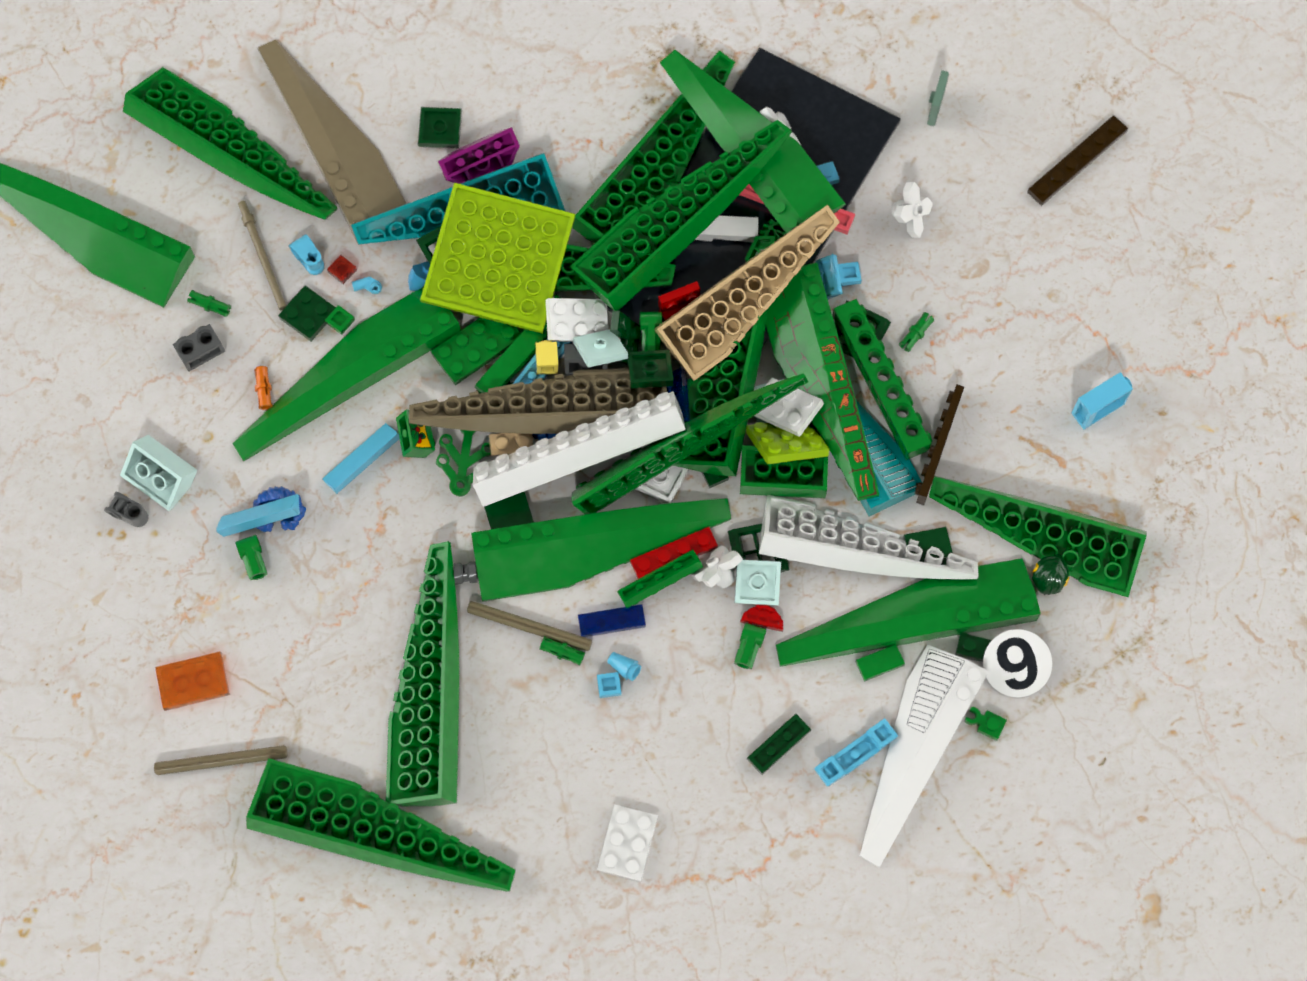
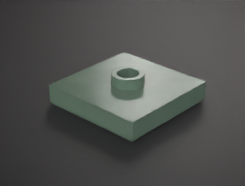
M941 71L936 91L931 92L929 103H932L927 125L934 126L936 124L949 77L947 71Z

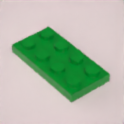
M480 317L430 352L454 385H457L504 353L521 333L515 326Z

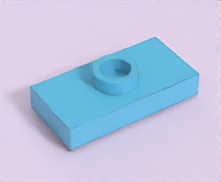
M831 254L816 260L827 299L843 294L837 256Z

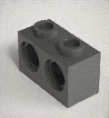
M210 324L197 328L194 333L179 338L173 344L188 372L226 352ZM206 339H212L207 344L203 343ZM193 349L191 353L184 354L186 350Z

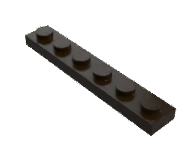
M1113 115L1034 183L1027 193L1041 206L1044 205L1121 138L1128 128Z
M956 384L955 390L949 391L946 403L950 404L948 410L943 409L940 421H943L942 428L937 427L933 438L937 440L936 446L931 445L927 456L931 458L929 465L924 464L921 476L925 477L923 483L918 482L915 495H918L916 501L918 504L925 505L964 386Z

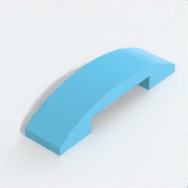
M884 718L840 752L830 756L816 766L814 770L828 787L865 763L895 740L898 735Z

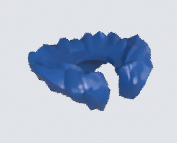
M283 486L269 487L268 490H263L261 494H258V498L253 501V507L289 497L296 493L294 490L290 491ZM300 495V515L281 521V528L285 531L287 529L295 530L299 525V521L305 515L306 507L302 505ZM274 523L256 528L262 532H271Z

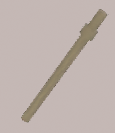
M240 201L238 206L242 214V222L249 231L279 310H283L286 307V303L255 227V218L250 213L246 201Z

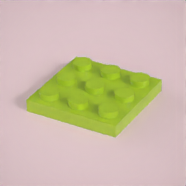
M758 422L746 427L747 435L767 464L829 456L828 446L811 423L800 437L770 423Z

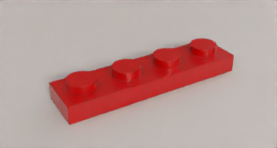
M707 527L630 560V564L637 579H640L691 550H694L696 555L700 556L717 549L718 545L710 528Z

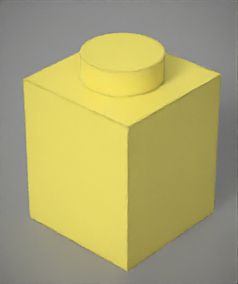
M544 340L536 343L537 375L558 374L557 342Z

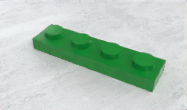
M691 550L619 589L617 592L625 607L629 608L689 574L695 573L703 565L694 550Z

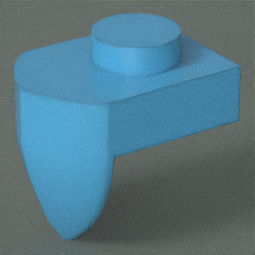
M428 261L412 267L408 276L410 291L419 290L425 285L430 267Z

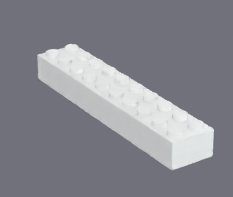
M674 392L661 393L655 399L640 401L632 408H622L611 416H601L590 424H580L576 429L569 432L562 431L551 439H541L530 447L523 446L509 455L502 454L496 460L477 464L473 468L474 489L482 506H487L684 431L686 429L682 411Z

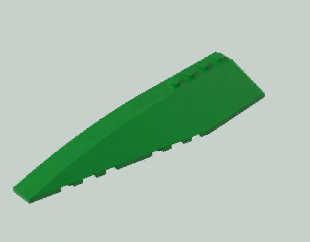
M719 50L702 70L725 86L735 61ZM682 93L575 215L572 228L587 240L596 243L632 209L636 207L638 209L647 204L646 201L650 198H657L665 193L664 190L669 186L673 187L679 184L705 128V124Z
M0 163V197L12 205L16 211L25 216L28 221L51 240L55 241L65 252H68L93 275L163 308L166 306L195 259L190 246L76 193Z

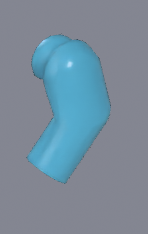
M372 277L352 281L354 292L366 289L373 294H378L382 290L381 283Z

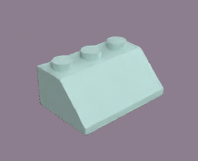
M147 435L132 442L120 476L170 511L191 487L197 469L150 435Z

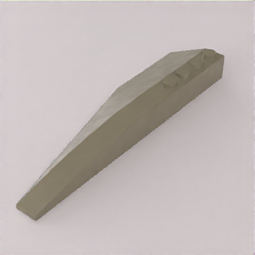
M275 39L257 47L356 240L351 225L405 205L406 202L379 150Z

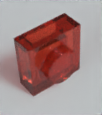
M340 255L327 268V271L344 284L357 271V268Z

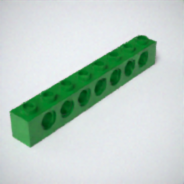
M857 299L835 307L832 314L833 319L905 460L929 451L932 442L931 435L927 430H924L920 414L918 412L915 413L912 407V398L909 394L905 393L901 377L896 376L891 358L886 357L884 344L881 340L877 339L873 323L868 322L864 306L860 305ZM857 322L860 326L854 327L850 323ZM860 340H867L869 344L863 345L860 343ZM869 358H876L879 362L872 363ZM878 376H886L888 380L881 381ZM887 394H895L897 398L890 399ZM897 412H904L907 416L899 417ZM913 430L916 435L910 436L906 431Z

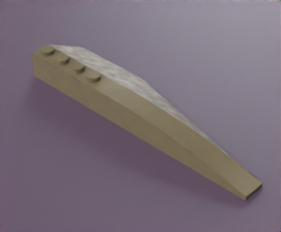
M628 369L573 371V375L569 376L558 374L554 375V379L544 381L542 378L534 379L530 384L519 382L490 388L486 393L479 394L478 391L470 392L469 396L457 398V395L451 396L442 402L436 399L409 405V423L481 432L558 434L562 431L569 432L583 423L590 424L595 422L601 416L616 414L622 408H632L640 401L655 399L659 394L667 392V387L630 388Z

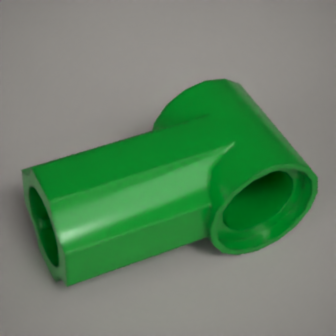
M640 312L642 351L660 350V337L654 329L662 324L661 312Z
M255 534L236 541L238 553L241 560L244 561L249 579L259 580L264 578L268 573L261 555L263 552L257 535Z
M745 623L734 664L741 668L752 670L767 629Z

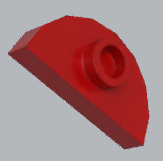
M755 605V607L749 608L744 612L740 623H748L783 632V620L775 608L768 605Z

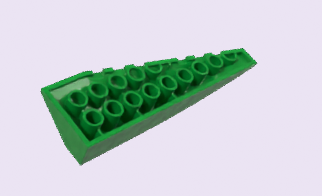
M934 476L929 493L931 499L958 512L963 517L974 521L986 530L999 535L1002 539L1039 559L1059 554L1069 569V576L1086 586L1129 597L1147 531L1023 497Z

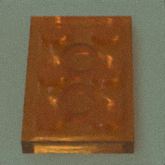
M220 651L155 667L164 711L230 695L223 657Z

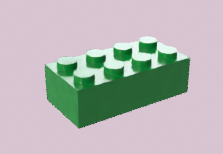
M742 445L740 494L826 498L828 456L767 464L755 446Z

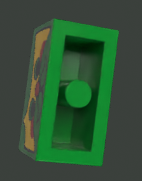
M408 409L396 417L403 457L426 458L435 451L432 426L409 423Z

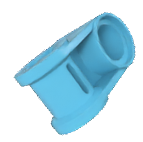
M307 234L289 245L293 255L301 262L308 273L318 275L323 272L324 262L322 256Z

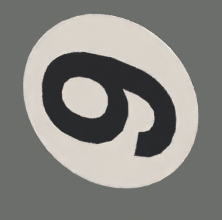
M1022 629L1008 630L996 636L988 645L983 658V668L989 671L986 678L998 692L1010 697H1026L1039 691L1048 681L1052 671V656L1046 643L1036 634Z

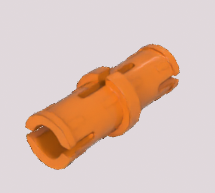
M258 366L254 369L258 407L260 410H268L272 407L270 395L272 385L269 383L268 367Z

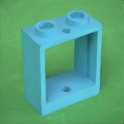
M1120 372L1078 398L1071 414L1083 430L1125 405L1133 390L1131 381Z

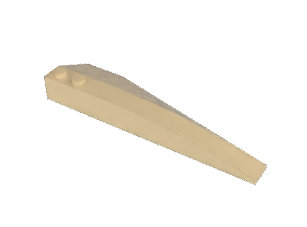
M828 205L765 248L654 329L693 381L721 362L733 351L737 345L733 342L737 341L739 343L744 338L745 334L759 320L758 315L760 318L806 261L815 253L821 243L825 241L840 223Z

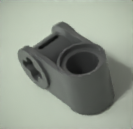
M117 491L114 493L115 497L109 507L104 509L112 517L123 520L134 527H142L148 521V514L141 504ZM140 511V514L137 517L132 518L134 513Z

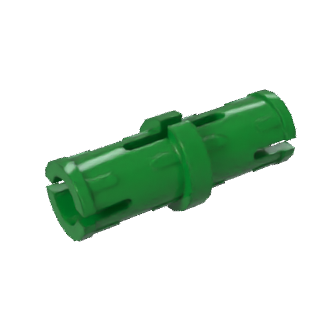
M191 290L188 295L191 298H188L187 302L204 308V311H212L224 317H227L230 313L228 309H231V305L216 300L214 296H206L194 290Z
M924 312L917 323L911 325L908 334L899 343L902 349L907 344L904 349L906 352L911 351L912 347L919 339L924 337V332L934 322L932 316L925 321L929 315L928 313Z
M545 636L539 650L557 656V659H565L579 666L585 656V652L567 646L568 644L565 642L562 644Z

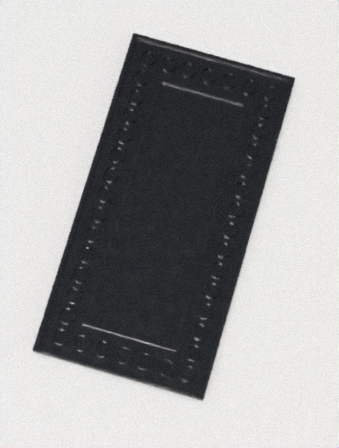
M760 47L731 91L759 113L765 107L771 108L775 114L777 112L783 113L791 127L792 133L797 137L802 148L816 166L833 161L839 176V182L832 184V187L846 204L841 208L843 210L848 209L901 121V118ZM708 129L697 144L682 178L708 162L713 163L720 159L719 155L725 152ZM740 195L719 215L758 217V236L760 230H763L764 224L769 225L771 219L777 222L765 204ZM834 230L804 265L815 263ZM713 239L712 242L694 240L669 263L676 265L672 286L643 287L618 311H621L640 326V312H661L658 307V296L694 282H698L700 295H702L745 264V258L752 243ZM607 305V310L612 313L613 310ZM766 327L762 348L769 338Z

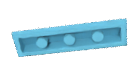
M385 423L322 480L338 494L400 439L399 434Z
M295 494L222 516L216 532L226 537L300 515L299 495Z

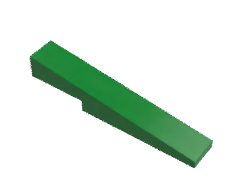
M556 294L553 298H561V297ZM547 320L543 334L525 329L480 378L474 388L481 393H486L490 388L505 386L536 354V343L547 340Z

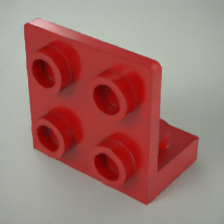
M698 282L658 296V307L665 321L700 296Z

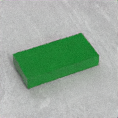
M896 644L855 661L864 682L905 666V662Z

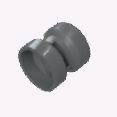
M475 561L464 565L454 563L456 585L467 581L470 583L478 582Z

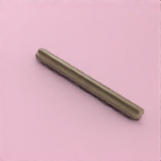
M470 601L467 607V612L541 637L545 636L556 642H565L569 646L584 651H589L592 645V640L474 601Z
M282 745L154 763V772L156 775L268 761V758L273 760L287 758L288 752L287 747Z

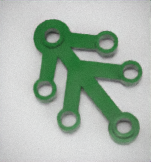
M460 430L463 434L461 454L452 444L453 438L451 435L443 434L439 439L440 446L446 449L458 466V473L456 474L449 465L450 459L446 454H440L436 459V465L442 468L450 479L449 489L455 496L462 497L470 491V484L473 483V473L466 476L467 468L485 456H491L490 452L484 450V447L490 448L489 442L484 443L479 451L469 456L472 435L476 431ZM447 438L449 444L443 443L442 439ZM444 458L446 460V463H440L439 459ZM461 482L464 488H459L457 483Z

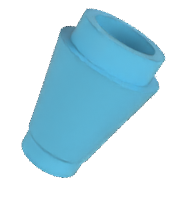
M615 652L608 658L607 663L619 672L625 680H635L641 671V665L638 664V661Z

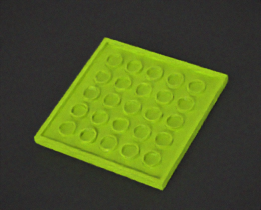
M454 183L420 301L543 334L547 320L546 299L553 298L575 220V214Z

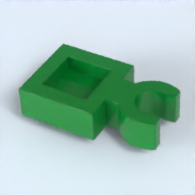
M971 707L969 712L975 714V719L966 717L964 722L968 725H979L977 732L998 741L1007 719L988 710L985 712V715H982L976 707Z

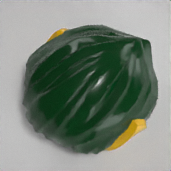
M1059 554L1043 557L1036 563L1033 570V583L1041 594L1060 593L1069 581V569L1063 558Z

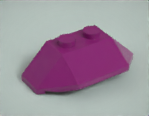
M509 127L461 147L437 162L447 181L461 184L512 165L520 145L512 127Z

